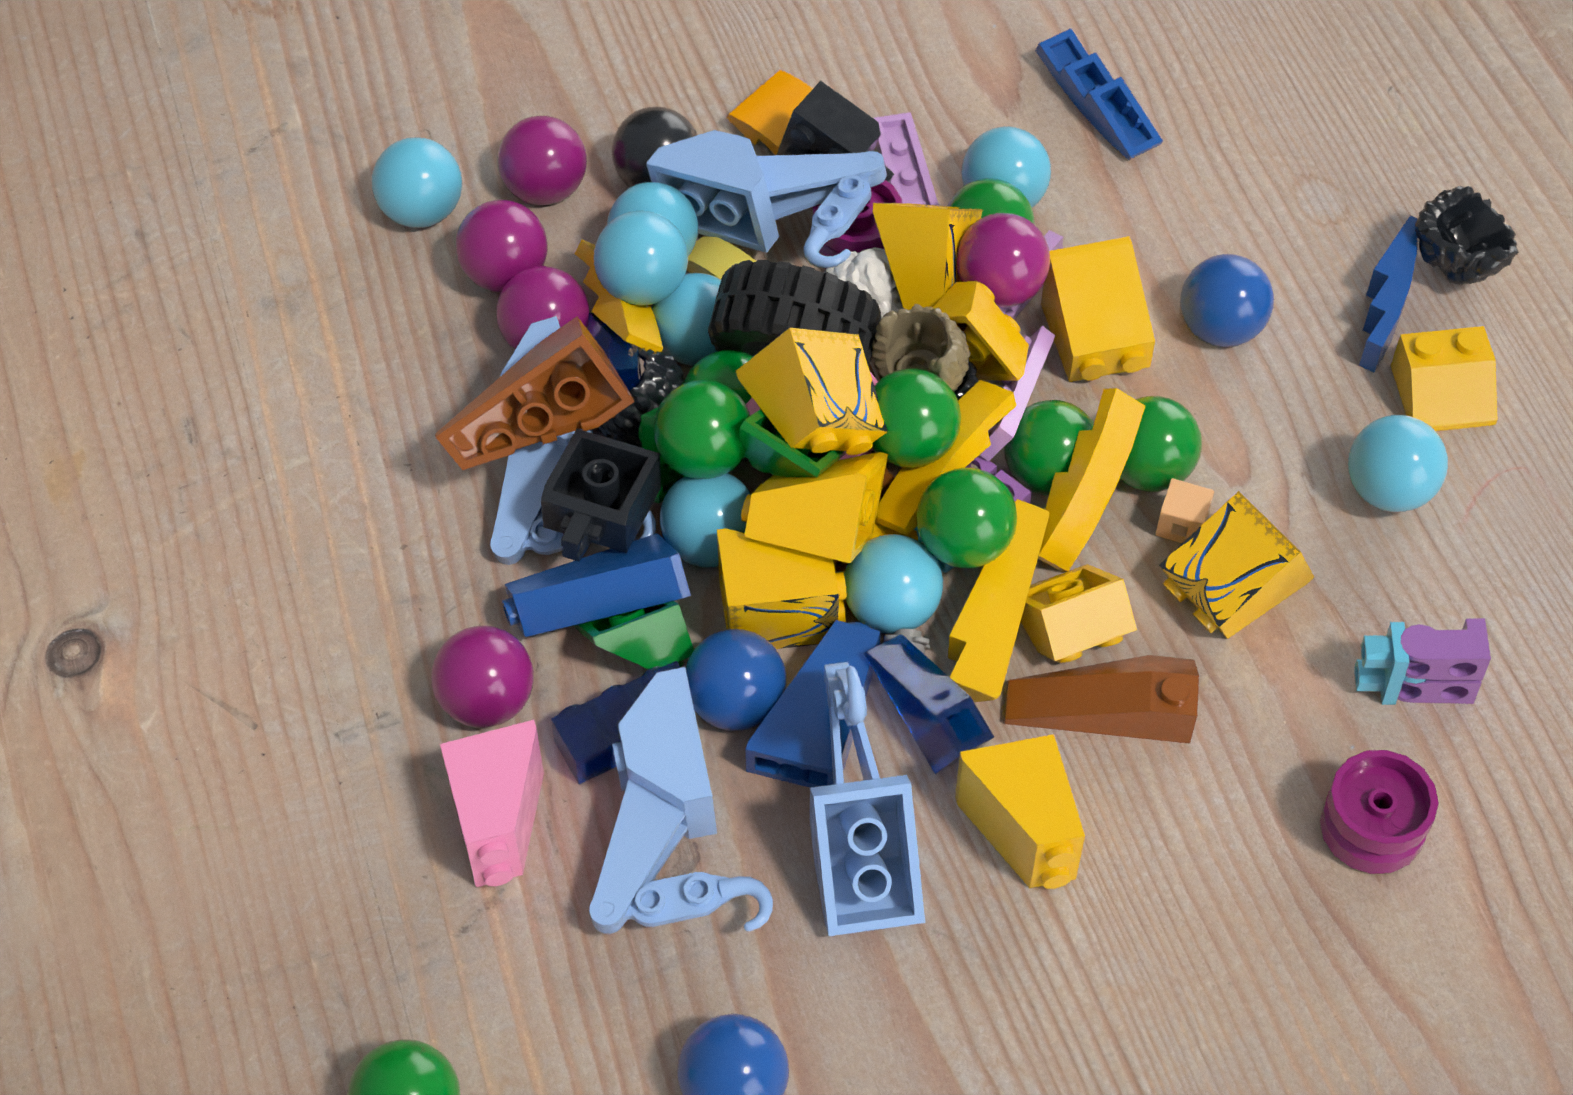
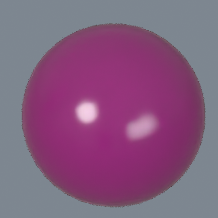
M540 115L525 118L508 130L500 143L497 162L501 179L513 195L524 202L544 206L559 203L567 199L578 189L585 176L587 155L580 136L570 125L558 118Z
M494 200L483 203L474 208L459 226L456 236L458 262L467 277L484 289L501 292L506 283L517 273L531 267L544 266L546 261L548 241L544 227L531 210L519 203L509 200Z
M1012 213L990 214L977 220L963 234L957 250V273L961 282L978 281L987 286L994 294V302L998 307L1016 306L1029 300L1043 286L1050 268L1049 247L1042 232L1028 219Z
M536 266L517 273L503 287L497 301L496 319L499 330L505 341L514 350L532 323L557 316L560 327L578 316L586 328L589 323V303L583 288L571 275L554 267Z
M473 626L452 635L437 652L431 670L432 689L440 707L457 722L476 728L498 726L515 717L526 705L534 683L533 665L526 648L512 634L492 626Z

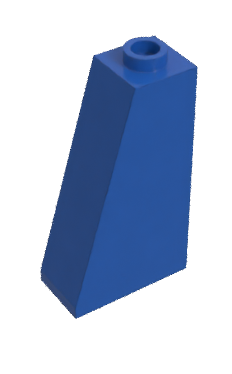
M656 533L633 541L627 553L611 548L581 558L580 562L572 561L506 583L504 585L508 598L502 600V606L509 625L517 624L523 635L528 637L691 596L679 553Z
M836 620L749 739L745 749L746 772L809 788L834 785L829 706L824 680V665L848 662L849 666L855 667L866 698L879 656L880 630L871 629L868 625L860 622L846 623ZM840 719L839 727L844 771L853 736L851 728L847 726L845 719Z

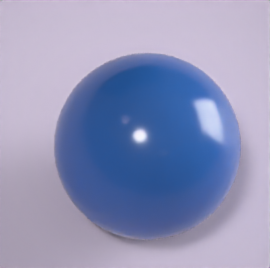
M1234 254L1216 255L1200 262L1185 279L1180 295V308L1188 328L1204 342L1220 347L1238 346L1254 339L1269 322L1274 306L1273 288L1263 269L1250 259Z
M727 629L708 636L694 649L685 669L694 711L710 725L728 731L748 730L760 725L786 689L785 666L778 651L764 637L744 629Z
M742 1014L716 1016L699 1025L685 1041L678 1060V1083L682 1095H784L789 1078L787 1053L775 1032L760 1020Z

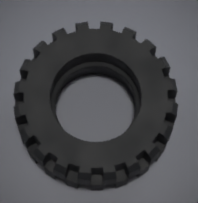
M746 260L732 265L722 275L708 326V334L712 345L715 346L717 351L736 350L753 357L789 328L859 335L869 367L872 358V343L877 332L876 327L882 316L877 301L872 299L867 291L859 290L856 284L838 279L836 275L828 272L822 273L816 271L815 268L804 265L802 267L792 265L790 262L779 261L776 263L769 260L752 262Z

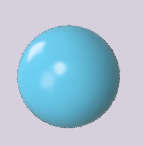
M1016 127L993 128L977 137L966 151L961 170L963 186L970 182L985 178L1004 180L1017 187L1027 197L1033 208L1043 198L1048 189L1051 179L1050 159L1042 143L1031 133Z
M420 137L399 140L382 152L373 168L372 191L379 208L387 217L403 226L424 228L435 225L452 213L460 199L462 175L459 165L444 146L433 140Z
M645 182L632 186L616 199L610 209L607 224L627 212L650 211L670 220L678 228L685 240L688 256L691 254L697 241L698 220L692 204L679 190L664 183Z
M650 211L627 212L613 219L600 233L594 249V267L602 286L615 298L633 305H651L669 297L680 286L688 266L687 246L678 228L667 218Z
M704 273L685 274L680 286L669 297L652 305V311L656 318L663 345L662 351L667 356H673L676 362L694 366L703 357L718 352L715 346L712 345L708 334V326L721 279Z
M1407 415L1385 416L1368 424L1355 438L1348 457L1349 475L1356 491L1369 504L1389 512H1406L1419 508L1429 502L1441 489L1448 469L1446 448L1438 433L1424 421Z
M729 473L711 479H695L687 476L680 478L668 490L662 502L660 527L664 540L679 553L680 558L685 562L699 567H718L717 529L726 528L745 533L747 522L741 520V512L745 498L751 492L739 479Z
M889 534L867 541L862 551L851 563L847 564L844 572L846 602L849 609L861 623L868 625L871 629L880 630V633L894 634L899 629H916L934 614L942 597L943 577L938 561L922 543L908 536Z

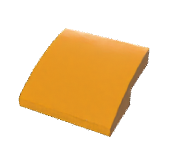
M779 70L731 111L727 119L746 138H749L754 146L761 140L776 155L793 110L813 88L795 76Z

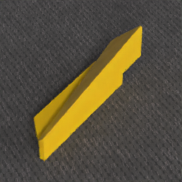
M1016 499L1017 526L1014 537L1008 548L998 558L983 566L951 631L948 658L957 663L948 679L947 702L957 705L991 701L1001 695L1050 515L1043 508Z

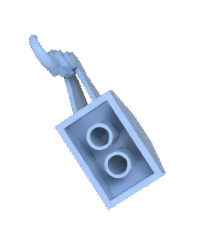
M718 130L659 147L646 163L651 182L670 185L679 190L690 201L698 220V234L718 237L727 242L765 253L769 251L779 238L776 219L821 204L812 217L810 236L804 245L806 260L818 268L835 267L848 259L851 255L848 249L834 256H823L819 251L827 241L838 238L845 233L870 200L872 195L870 187L881 184L887 176L883 156L876 151L849 154L756 156L749 138Z
M557 316L530 325L500 376L538 343L561 328ZM575 431L557 436L556 441L544 445L542 442L516 449L514 454L509 455L497 517L490 541L491 549L499 562L506 565L515 564L522 559L526 550H533L541 555H550L563 551L561 539L564 534L543 528L541 498L545 483ZM649 510L642 523L644 532L640 539L653 535L656 532V520Z
M848 662L824 665V680L829 706L834 785L810 788L809 820L814 865L826 930L829 936L925 923L911 782L907 775L880 778L863 722L867 716L865 693L863 687H861L855 667L849 666ZM840 719H845L847 726L851 728L863 781L844 783Z
M685 667L657 672L618 724L622 742L612 744L621 790L625 791L598 884L589 907L592 924L596 930L604 934H612L619 931L629 919L635 920L640 925L646 927H655L707 916L732 898L749 895L757 899L759 911L754 919L744 924V929L748 932L758 929L768 921L773 911V899L769 889L757 879L745 876L729 878L704 872H694L653 881L683 836L692 839L717 834L713 797Z

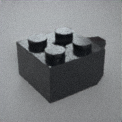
M820 80L793 110L776 155L849 154L874 151L881 135L879 122ZM885 166L887 173L885 180L890 183L894 173Z
M576 429L545 483L541 498L543 528L564 534L561 539V546L563 547L562 557L580 562L591 543L625 553L628 552L661 490L660 453Z

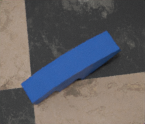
M1071 28L1038 44L1035 51L1059 86L1096 130L1127 160H1131L1162 144V138L1123 78L1113 79L1096 52L1088 55Z
M1411 215L1374 268L1366 296L1372 298L1373 301L1370 304L1363 331L1369 333L1370 336L1366 341L1359 366L1375 373L1392 342L1412 282L1417 255L1415 224L1418 219Z

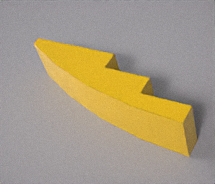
M582 239L574 254L590 267L583 283L599 296L591 312L624 341L645 350L662 352L663 345L651 306L629 304L612 296L602 286L594 267L595 245Z
M979 380L958 400L961 411V425L953 446L943 457L934 463L916 468L902 467L879 502L875 522L904 535H908L916 528L917 508L925 489L941 474L953 469L965 468L991 445L988 430L1017 406L1014 392Z
M1117 388L1103 389L1093 429L1079 431L1068 472H1057L1053 478L1045 510L1050 515L1038 559L1061 572L1070 570L1097 526L1114 493L1129 457L1145 409V405Z

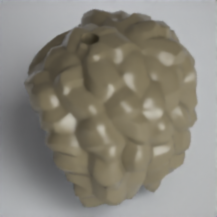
M914 304L909 311L906 309H900L898 313L890 311L880 319L876 327L875 339L872 343V357L875 359L874 364L878 370L879 379L901 369H921L939 376L951 387L953 392L957 390V387L963 382L965 372L969 368L968 358L971 353L966 343L965 333L957 327L955 321L950 320L947 313H941L939 308H923L919 304Z

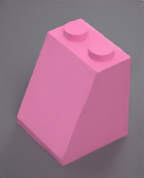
M534 720L440 744L450 790L476 887L483 885L500 886L511 881L513 877L523 875L544 776Z

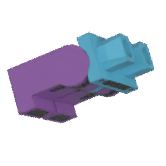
M1485 618L1466 619L1462 630H1435L1421 624L1412 625L1405 629V622H1390L1386 636H1363L1361 643L1362 659H1357L1354 666L1356 690L1380 691L1382 705H1396L1397 699L1409 703L1474 704L1482 683L1481 680H1483L1491 660Z

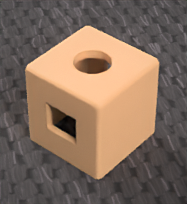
M1172 478L1160 512L1155 536L1183 543L1207 521L1214 490Z

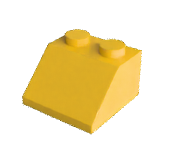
M978 281L955 282L933 308H939L941 313H947L950 320L955 321L957 327L965 333L966 343L971 353L968 359L976 366V377L978 380L1019 381L1025 372L1029 344L1019 333L1021 329L1018 323L1000 310L994 302V294L984 284Z
M1484 326L1400 334L1390 366L1407 416L1424 421L1435 431L1496 425L1498 420L1496 359Z
M1089 564L1030 585L1021 618V623L1038 653L1058 663L1076 660L1083 655V650L1094 646L1108 647L1118 644L1123 640V635L1137 630L1124 579Z

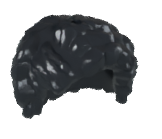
M1457 186L1452 190H1443L1434 200L1426 201L1424 209L1419 212V218L1415 224V233L1419 239L1418 244L1423 261L1432 267L1438 266L1446 276V279L1450 283L1457 285L1479 283L1486 280L1488 276L1496 275L1504 267L1511 265L1513 258L1519 253L1516 247L1517 242L1514 239L1516 234L1512 227L1504 224V216L1491 208V200H1482L1481 194L1478 192L1474 193L1471 186Z
M644 348L639 349L638 356L644 361L645 371L642 373L638 385L630 390L634 403L595 428L602 432L604 437L641 448L642 443L639 439L641 416L659 407L672 390L684 384V373L675 362L673 356H665L659 351H646Z

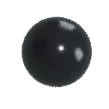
M659 106L640 109L629 115L620 124L614 135L612 159L615 170L622 181L630 188L640 183L651 182L646 163L657 149L697 136V132L692 124L677 111Z

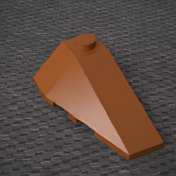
M576 316L538 343L437 431L435 437L458 466L465 470L512 455L516 449L542 442L544 445L556 441L557 436L576 431V429L588 431L597 428L634 403V399L603 349L578 316Z
M1145 655L1010 679L1008 681L1005 724L1190 744L1198 712L1199 674L1194 659Z

